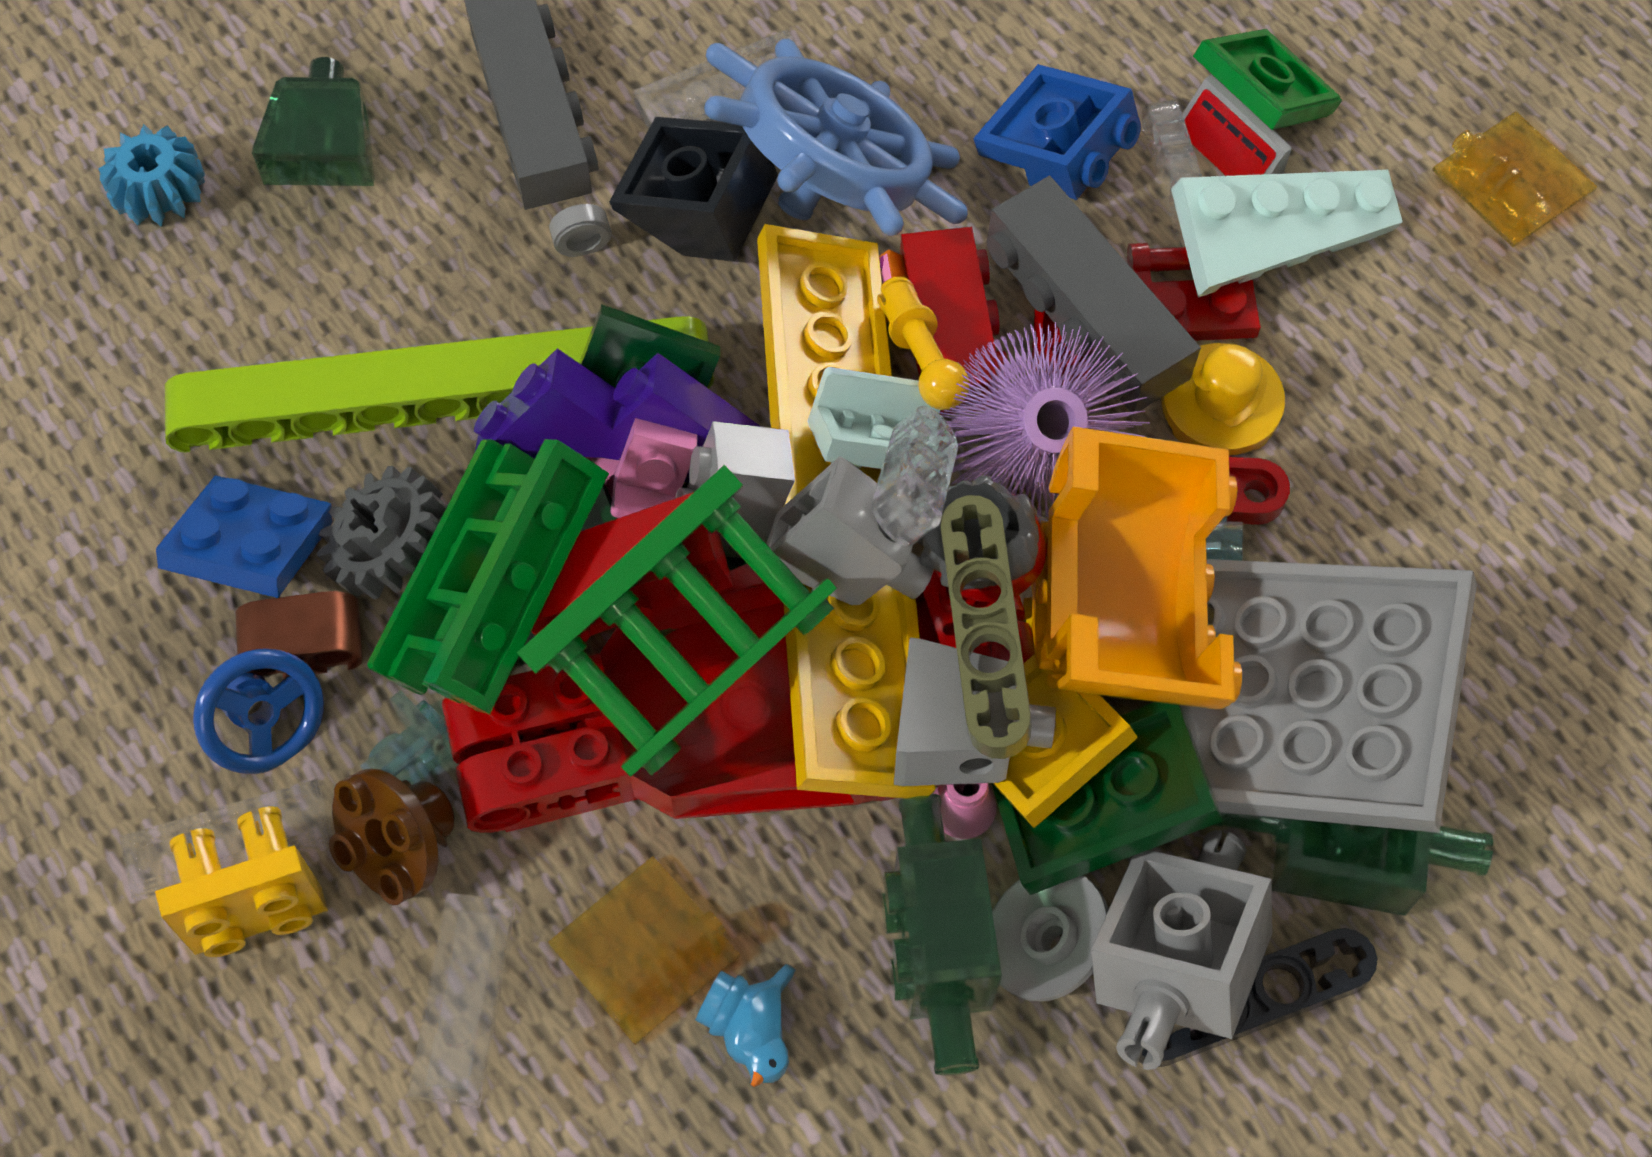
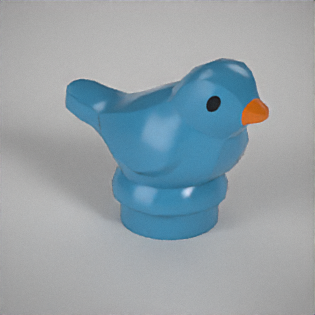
M785 964L771 979L749 985L748 981L739 974L735 978L720 971L695 1021L710 1028L709 1034L723 1036L728 1055L735 1062L746 1066L751 1076L750 1084L753 1087L761 1083H774L785 1074L789 1064L788 1050L782 1039L781 993L792 979L796 969L788 964Z

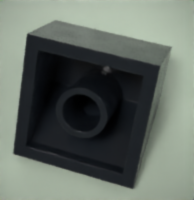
M655 117L609 202L614 211L683 256L735 262L778 177V173L774 164L764 156L748 137L743 126L716 121Z

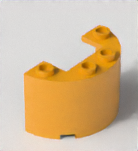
M1073 426L1062 446L1049 484V491L1059 495L1048 510V521H1041L1047 543V558L1043 570L1033 583L1032 626L1036 660L1039 669L1053 672V674H1047L1046 684L1051 688L1215 710L1229 706L1237 700L1240 694L1242 668L1239 662L1234 661L1233 635L1219 634L1216 637L1214 626L1208 624L1207 602L1210 600L1213 592L1215 573L1213 566L1207 564L1206 538L1225 516H1229L1232 513L1236 503L1237 481L1234 476H1229V450Z

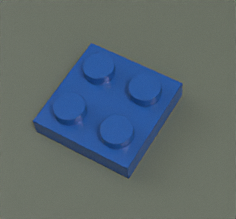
M215 475L156 547L158 569L279 598L322 537L319 536L320 530L331 526L333 520L329 510L332 504L304 497L297 493H287L246 483L239 479Z

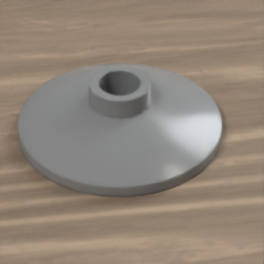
M1083 875L1033 895H1029L1020 880L1014 883L995 905L985 932L984 948L986 961L995 980L1011 994L1024 1000L1039 1002L1058 999L1080 987L1093 974L1091 948L1108 913V906L1100 890ZM1062 934L1059 943L1053 949H1050L1051 942Z

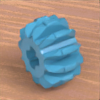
M143 124L140 134L132 138L120 132L119 143L121 146L104 148V161L106 164L99 168L100 181L107 192L106 196L111 206L119 214L127 213L129 219H132L137 226L148 217L149 213L152 220L161 227L165 219V212L170 210L185 219L186 208L183 201L201 202L199 185L205 183V172L202 164L197 159L198 156L193 144L187 140L186 136L177 137L176 133L172 132L168 125L153 134L152 130Z

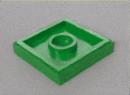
M1267 29L1202 40L1193 55L1202 66L1271 130L1328 117L1335 112L1342 102L1339 94Z

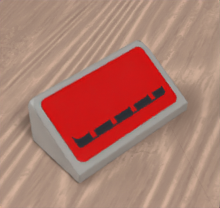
M1212 74L1204 79L1175 126V129L1225 176L1284 174L1292 149L1274 130H1271Z

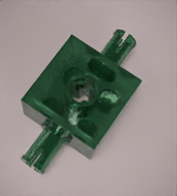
M932 793L930 796H917L899 800L898 806L902 816L905 846L897 847L894 871L884 872L885 893L881 894L885 932L886 934L898 933L899 939L892 941L893 959H890L894 1000H907L910 1020L929 1018L935 1059L934 1072L936 1075L950 1076L966 1074L979 1069L980 1065L979 1059L976 1057L971 1013L992 1010L1002 973L981 838L946 842L941 814V797Z
M1220 812L1223 821L1214 824L1217 827L1226 826L1272 835V840L1276 843L1272 891L1406 916L1425 894L1428 864L1471 872L1478 876H1486L1493 855V851L1485 850L1486 847L1493 846V835L1491 833H1479L1441 825L1439 833L1353 825L1351 829L1350 824Z

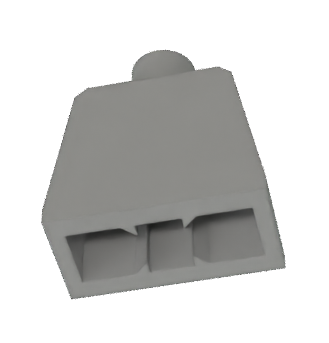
M841 456L777 512L766 543L802 584L814 588L823 579L828 578L837 587L829 596L850 605H861L886 584L907 597L915 599L924 591L933 573V568L922 565L920 557L911 553L919 526L917 514Z
M910 638L896 750L894 785L923 786L999 783L1005 780L1009 758H990L981 754L972 745L965 717L957 648L923 639ZM973 652L970 656L971 664L977 670L984 673L1000 671L1008 663V661ZM1014 685L1009 688L1016 689V686ZM974 691L973 694H978L980 691ZM1002 691L996 693L988 692L991 720L989 723L979 726L991 727L994 737L1007 736L1008 724L1019 720L1007 719ZM1029 704L1032 729L1031 738L1026 746L1051 749L1054 737L1056 707Z

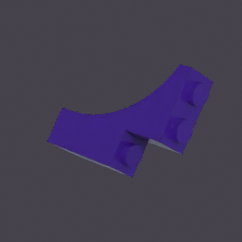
M557 348L539 366L535 363L530 364L518 377L512 392L501 403L492 401L484 408L474 426V432L478 434L475 451L483 439H492L502 446L512 444L535 459L544 440L550 439L559 440L584 457L620 461L635 418L697 434L698 447H703L713 421L761 426L659 353L651 358L640 370L632 368L627 371L618 382L616 388H614ZM689 471L684 481L686 483H689L690 480Z

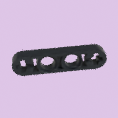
M1341 928L1328 931L1265 955L1233 1038L1229 1039L1193 1029L1200 1037V1039L1193 1041L1190 1037V1028L1185 1027L1170 1035L1166 1045L1168 1050H1164L1163 1059L1159 1067L1169 1066L1356 993L1364 988L1376 972L1378 958L1374 946L1360 932ZM1334 946H1338L1344 955L1355 953L1360 962L1352 970L1353 977L1349 978L1344 969H1336L1323 974L1317 982L1324 991L1318 992L1312 969L1326 964L1335 954ZM1303 956H1309L1310 967L1302 958ZM1273 969H1282L1291 973L1299 984L1300 992L1298 999L1293 1003L1287 1004L1278 1003L1271 999L1263 986L1265 973ZM1145 1048L1139 1058L1141 1064H1143L1148 1052Z

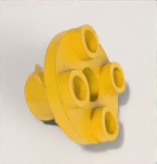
M1227 343L1201 345L1191 379L1161 397L1163 413L1169 426L1172 428L1174 436L1181 443L1228 449L1229 456L1247 453L1263 447L1275 433L1284 413L1285 392L1278 374L1265 359L1246 347Z

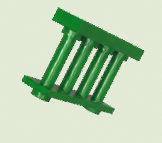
M725 464L517 652L535 674L541 672L548 664L557 674L564 670L636 748V751L621 766L630 777L642 766L650 775L658 771L682 748L673 739L679 732L794 627L804 636L834 609L826 598L837 587L828 578L823 579L809 591L740 516L737 511L742 506L733 496L742 489L743 484ZM701 525L710 534L717 530L789 609L760 638L686 558L690 551L682 543ZM651 571L659 580L666 576L739 656L709 684L706 683L635 605L639 598L631 589ZM599 618L608 627L615 623L687 702L658 731L584 652L588 645L580 635Z

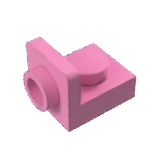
M635 418L614 474L611 515L620 518L675 499L677 490L680 487L682 488L689 471L691 455L697 446V434Z

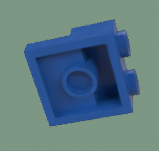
M1037 64L976 134L973 140L979 156L1025 169L1029 186L1050 175L1069 198L1077 200L1087 187L1098 188L1102 185L1108 174L1109 161L1120 148L1128 150L1136 144L1141 131V122L1131 88Z

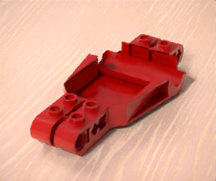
M748 564L729 571L733 587L718 593L760 638L784 616V603ZM933 571L928 585L915 598L919 636L923 640L956 648L949 587L942 586L939 577ZM1018 595L1014 597L1024 664L1035 654L1033 634L1029 623L1024 622L1026 613ZM962 596V599L968 605L975 608H985L995 603L974 601ZM679 605L655 613L649 619L659 631L671 628V630L676 629L665 636V638L707 684L713 681L739 657L693 606ZM619 627L616 628L600 654L589 656L657 731L687 704L685 699ZM786 636L673 738L682 748L653 775H650L643 766L631 777L622 769V763L636 751V748L564 670L557 674L551 666H547L536 674L531 670L510 675L490 714L476 711L462 702L456 703L446 697L442 700V711L453 761L459 764L456 767V777L467 828L473 832L492 833L503 830L510 832L637 799L674 819L850 806L870 801L895 799L891 797L797 790ZM985 642L973 650V653L1004 661H1009L1010 659L1009 650L997 642Z

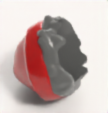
M984 475L979 476L972 482L963 480L955 486H950L930 501L921 528L924 548L920 555V563L933 568L942 586L948 587L941 534V518L948 505L954 500L967 495L982 496L991 500L999 508L1003 519L1014 597L1026 591L1038 578L1047 558V543L1044 530L1034 513L1028 495L1019 494L1015 496L1001 484L993 482L991 477ZM978 519L965 521L963 532L967 537L970 559L983 558L980 537L982 528L979 525ZM988 578L972 580L962 591L963 597L980 602H996L1001 594V589L996 582Z

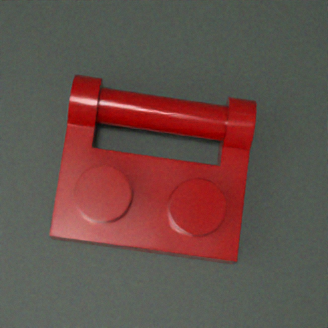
M1148 243L1128 244V265L1195 341L1258 337L1261 326L1253 279L1240 284L1236 281L1221 286L1216 292L1198 297L1194 280L1152 282L1151 272L1191 270L1186 247L1149 248Z

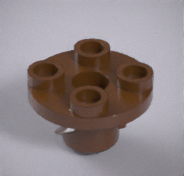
M380 769L361 770L335 785L332 804L335 834L329 839V850L333 860L342 870L347 872L353 870L384 901L390 905H399L425 891L432 884L438 868L437 844L446 848V838L451 834L454 827L455 818L452 805L446 794L431 782L419 781L411 784L406 779L400 781L397 777Z

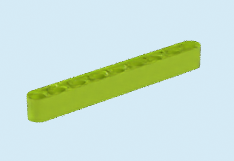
M679 316L648 320L709 342L707 326L705 322L698 318ZM593 326L178 374L168 379L165 383L166 444L171 449L187 453L190 452V447L209 445V450L252 445L253 439L271 437V443L314 438L313 432L333 430V435L375 431V425L394 423V428L436 424V418L455 416V421L478 419L489 403L492 401L501 403L512 392L518 377L530 364L535 363L539 366L557 348L579 363ZM714 373L707 387L708 389L714 383Z

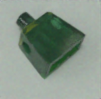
M329 57L315 58L310 62L308 77H282L275 82L252 150L264 185L374 186L375 177L369 115L360 81L354 78H344V66L336 59Z

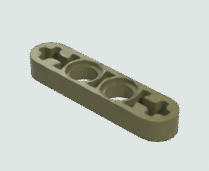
M967 495L954 500L948 505L941 518V534L965 717L972 745L985 756L993 759H1006L1017 755L1026 747L1031 738L1032 722L1003 519L999 508L991 500L982 496ZM978 519L979 525L982 528L980 537L983 558L970 559L967 537L963 532L966 520ZM988 578L996 582L1001 589V594L998 600L991 606L975 608L968 605L962 599L964 587L972 580ZM997 642L1009 650L1010 659L1007 665L1000 671L984 673L977 670L970 662L973 650L982 643ZM1014 685L1017 687L1016 689L1009 688ZM974 691H980L978 694H973ZM1002 691L1007 719L1019 720L1008 724L1007 736L994 737L991 727L979 726L987 724L991 720L988 692L996 693Z

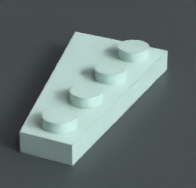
M1388 170L1180 178L1171 188L1198 297L1216 292L1221 286L1236 281L1240 284L1258 278L1264 272L1284 265L1291 267L1305 262L1313 255L1328 250L1335 252L1371 240L1395 230L1403 222Z

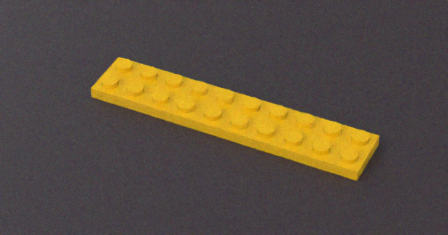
M764 224L757 238L770 424L771 428L789 431L795 482L785 501V506L831 464V462L824 460L807 422L824 370L828 367L885 376H892L886 316L877 301L878 294H882L880 290L882 278L878 243ZM863 466L860 468L863 473L905 504L902 476L885 469ZM803 584L809 591H811V590L813 589V588H811V587H809V586ZM887 584L861 605H850L832 596H828L826 600L834 609L804 636L796 627L786 635L797 790L926 800L935 791V785H894L896 750L910 638L920 639L916 599L907 597ZM784 605L785 615L789 611V609Z

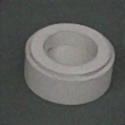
M579 204L568 207L557 213L549 224V230L556 251L568 257H578L598 252L606 246L612 236L606 212L601 207L593 204Z

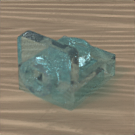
M400 690L390 698V701L399 720L407 729L401 734H391L382 739L372 749L368 760L360 765L362 770L380 769L392 774L400 781L406 779L411 784H414L450 757L442 735L447 730L444 721L425 700H422L415 706Z

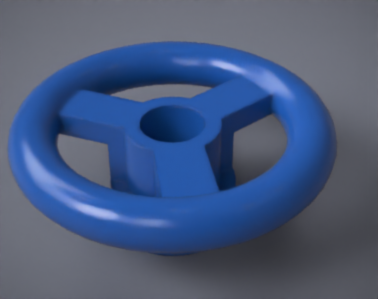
M264 648L246 651L233 656L223 662L209 675L198 693L193 712L194 731L198 743L213 762L227 770L242 774L268 772L299 753L316 735L324 711L322 688L313 670L303 660L291 653ZM268 668L280 670L288 674L289 677L273 687L261 675L247 672ZM303 695V715L297 729L287 741L272 750L271 727L278 721L280 710ZM263 701L261 707L256 712L248 714L250 707L254 703ZM215 707L222 709L224 714L235 725L243 728L249 734V754L233 751L220 740L214 726Z

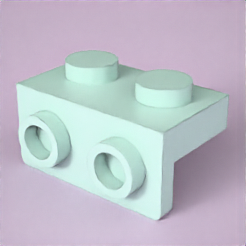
M828 367L824 370L807 422L825 461L833 463L841 456L858 469L862 466L885 469L906 478H917L921 475L945 478L953 455L935 424L940 410L932 408L922 399L918 388V380Z

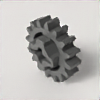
M387 466L381 480H378L371 472L365 475L364 488L360 491L350 487L345 490L347 499L342 504L343 507H331L329 510V514L335 518L334 524L320 530L319 536L328 542L327 545L317 551V557L326 563L323 572L357 598L365 592L372 599H379L384 585H387L395 593L401 591L402 577L409 573L413 574L440 522L439 519L442 518L447 508V505L440 500L443 493L424 475L421 476L412 467H407L400 473L395 467Z

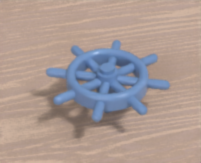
M781 39L775 46L777 58L770 59L759 67L724 44L714 43L708 47L706 51L707 61L713 67L744 86L745 90L739 100L723 96L710 97L704 105L705 114L712 120L743 126L755 146L774 165L781 169L777 182L784 192L779 196L778 204L788 215L799 220L810 219L821 196H824L849 207L870 211L881 231L888 236L897 235L902 231L904 222L899 211L908 208L915 200L952 224L962 223L967 218L968 210L962 201L928 180L933 166L946 169L954 168L960 160L958 150L949 145L927 141L913 119L889 98L890 88L886 82L875 81L870 85L866 81L840 68L804 58L795 42L790 39Z

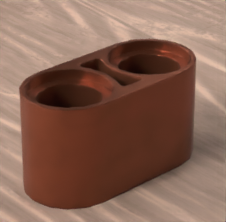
M326 591L248 602L235 611L237 655L254 649L282 650L303 660L315 674L327 673V667L347 664L348 670H352L362 664L359 600L354 595L346 592ZM268 668L247 672L256 673L261 676L283 673V679L289 677L288 674L280 670Z

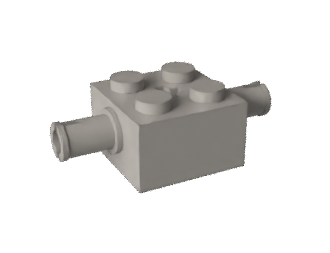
M1215 830L1209 832L1203 840V847L1197 861L1151 850L1134 855L1091 948L1096 1003L1132 1013L1116 1047L1121 1058L1132 1066L1137 1067L1139 1058L1145 1048L1148 1052L1143 1062V1069L1151 1070L1159 1067L1175 1024L1229 1039L1233 1038L1273 932L1271 878L1237 871L1240 863L1244 860L1247 850L1242 840L1232 833H1227L1223 847L1219 852L1216 849L1222 837V831Z

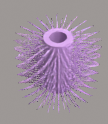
M1056 322L1054 350L1050 366L1049 351L1053 338L1050 342L1051 331L1049 334V325L1046 360L1044 358L1046 341L1043 347L1045 334H1043L1042 339L1040 324V356L1037 348L1038 337L1036 339V331L1034 335V327L1030 324L1034 339V359L1032 358L1029 346V334H1027V330L1025 331V327L1028 358L1023 348V337L1021 341V333L1016 330L1015 332L1021 346V356L1016 349L1014 336L1007 333L1014 347L1015 360L1009 351L1006 337L1004 339V336H1001V339L1008 351L1010 362L1003 354L1000 339H996L993 342L1002 354L1004 365L998 359L992 342L987 345V350L997 360L1000 370L994 365L983 346L981 353L993 365L998 376L989 369L978 348H976L977 351L975 352L977 355L975 354V356L982 363L974 358L972 360L970 357L969 359L975 365L971 362L969 363L981 373L974 370L963 360L970 369L967 366L965 367L974 374L972 375L965 370L970 379L965 376L963 377L978 387L963 381L973 390L957 383V385L969 390V393L961 392L969 396L964 397L956 394V396L974 403L954 398L968 405L960 404L962 406L950 408L953 411L944 410L969 416L939 412L941 414L958 416V418L938 415L953 419L952 421H946V423L937 425L938 429H962L961 431H955V433L942 436L944 439L990 434V436L948 447L950 449L991 439L988 443L952 457V460L983 450L947 471L950 473L971 468L953 483L959 480L957 482L959 483L961 480H967L969 477H971L969 481L973 478L975 480L983 473L990 476L994 472L991 476L993 482H1000L1001 485L1005 483L1004 487L1006 488L1013 475L1012 482L1007 490L1016 496L1019 484V494L1023 493L1026 484V495L1031 491L1033 509L1036 492L1038 500L1037 517L1039 514V521L1040 518L1042 521L1040 505L1042 493L1046 504L1045 520H1048L1047 491L1052 504L1054 503V493L1049 491L1051 475L1053 474L1062 446L1073 426L1145 437L1107 429H1126L1111 427H1134L1116 425H1142L1122 423L1150 424V422L1109 421L1145 411L1088 416L1091 413L1147 397L1087 411L1086 409L1138 388L1139 386L1094 400L1138 373L1131 377L1121 378L1107 385L1100 386L1127 365L1125 364L1120 369H1118V366L1109 374H1107L1108 372L1103 374L1123 354L1122 352L1097 377L1095 376L1115 355L1094 376L1086 381L1108 359L1106 358L1088 376L1100 363L1099 360L1110 345L1093 365L1092 362L1101 352L1102 348L1091 362L1090 360L1101 343L1102 336L1094 352L1083 364L1096 341L1095 339L1085 357L1075 368L1089 344L1087 343L1082 351L1089 332H1087L1082 346L1080 345L1074 355L1082 336L1080 335L1077 342L1081 328L1079 326L1073 350L1067 358L1074 341L1073 338L1070 345L1074 330L1072 329L1066 353L1061 360L1067 344L1066 341L1063 348L1067 332L1064 335V325L1061 344H1059L1056 351L1060 336L1058 335L1057 339L1058 328L1056 330ZM1060 347V353L1056 363V355ZM1077 353H1078V356H1077V358H1076V360H1075L1074 365L1070 368V366H1071V364H1072L1074 358L1076 357V355H1077ZM1070 358L1063 376L1061 377L1063 368L1065 367L1068 359ZM979 364H981L986 370H988L992 379L988 377V375L982 370ZM1091 367V369L1082 377V375ZM979 375L986 378L992 386L985 382ZM975 379L985 384L993 393L986 390ZM952 423H970V424H952ZM1015 480H1016V485H1015L1013 491L1011 492L1012 487H1013V484H1014V482H1015Z

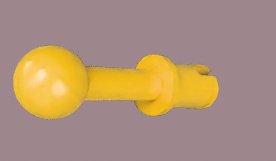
M893 277L886 280L880 288L882 294H878L877 301L890 322L888 332L893 343L900 348L911 349L922 370L918 382L922 399L929 406L938 410H950V408L959 406L962 401L954 398L965 400V398L956 396V394L966 397L967 395L961 392L968 393L969 390L957 385V383L969 388L968 384L963 383V381L969 383V380L963 376L968 379L969 377L959 363L950 359H944L933 338L938 325L934 312L929 307L922 305L914 285L909 279Z

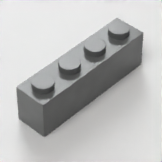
M464 0L471 35L524 209L527 210L591 194L592 188L589 173L599 170L598 161L591 137L580 138L577 130L578 126L584 125L576 91L565 93L562 82L570 81L563 50L561 47L551 49L548 40L556 37L548 4L537 6L536 0Z
M1050 175L991 210L986 243L992 259L1002 269L1008 268L1023 285L1025 296L1030 304L1039 312L1045 311L1052 321L1056 322L1061 337L1065 325L1064 335L1065 332L1067 333L1064 343L1067 341L1066 346H1068L1072 329H1074L1070 345L1073 338L1074 341L1070 351L1072 352L1079 326H1081L1077 342L1080 335L1082 336L1074 354H1076L1080 345L1082 346L1087 332H1089L1082 348L1083 351L1086 344L1089 343L1082 354L1083 357H1085L1095 339L1096 341L1088 353L1086 361L1094 352L1102 336L1103 339L1090 360L1091 362L1102 348L1101 352L1092 362L1093 365L1110 345L1094 370L1106 358L1108 359L1096 372L1115 355L1097 376L1123 352L1103 374L1112 369L1110 371L1112 372L1118 366V369H1120L1125 364L1127 365L1101 384V386L1138 373L1106 392L1107 395L1139 386L1112 399H1120L1123 403L1147 397L1124 404L1130 412L1141 411L1191 379L1201 347Z

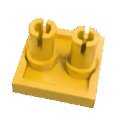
M278 807L258 808L264 834H262L260 823L255 821L251 811L237 819L238 829L242 833L248 860L221 869L215 846L214 831L211 829L200 828L190 831L194 847L191 843H187L184 833L170 840V849L174 853L181 883L156 890V898L162 919L195 955L203 952L207 957L229 955L242 949L246 945L245 938L268 930H272V933L276 935L294 933L311 925L313 915L328 911L320 883L296 846H288L282 823L281 809Z

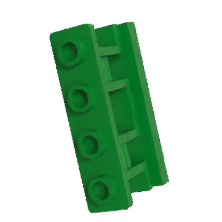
M483 439L479 443L367 663L368 668L412 693L423 695L429 688L453 702H462L476 711L490 714L519 656L517 652L523 648L609 473L559 440L545 439L534 459L512 444L502 446L492 439Z

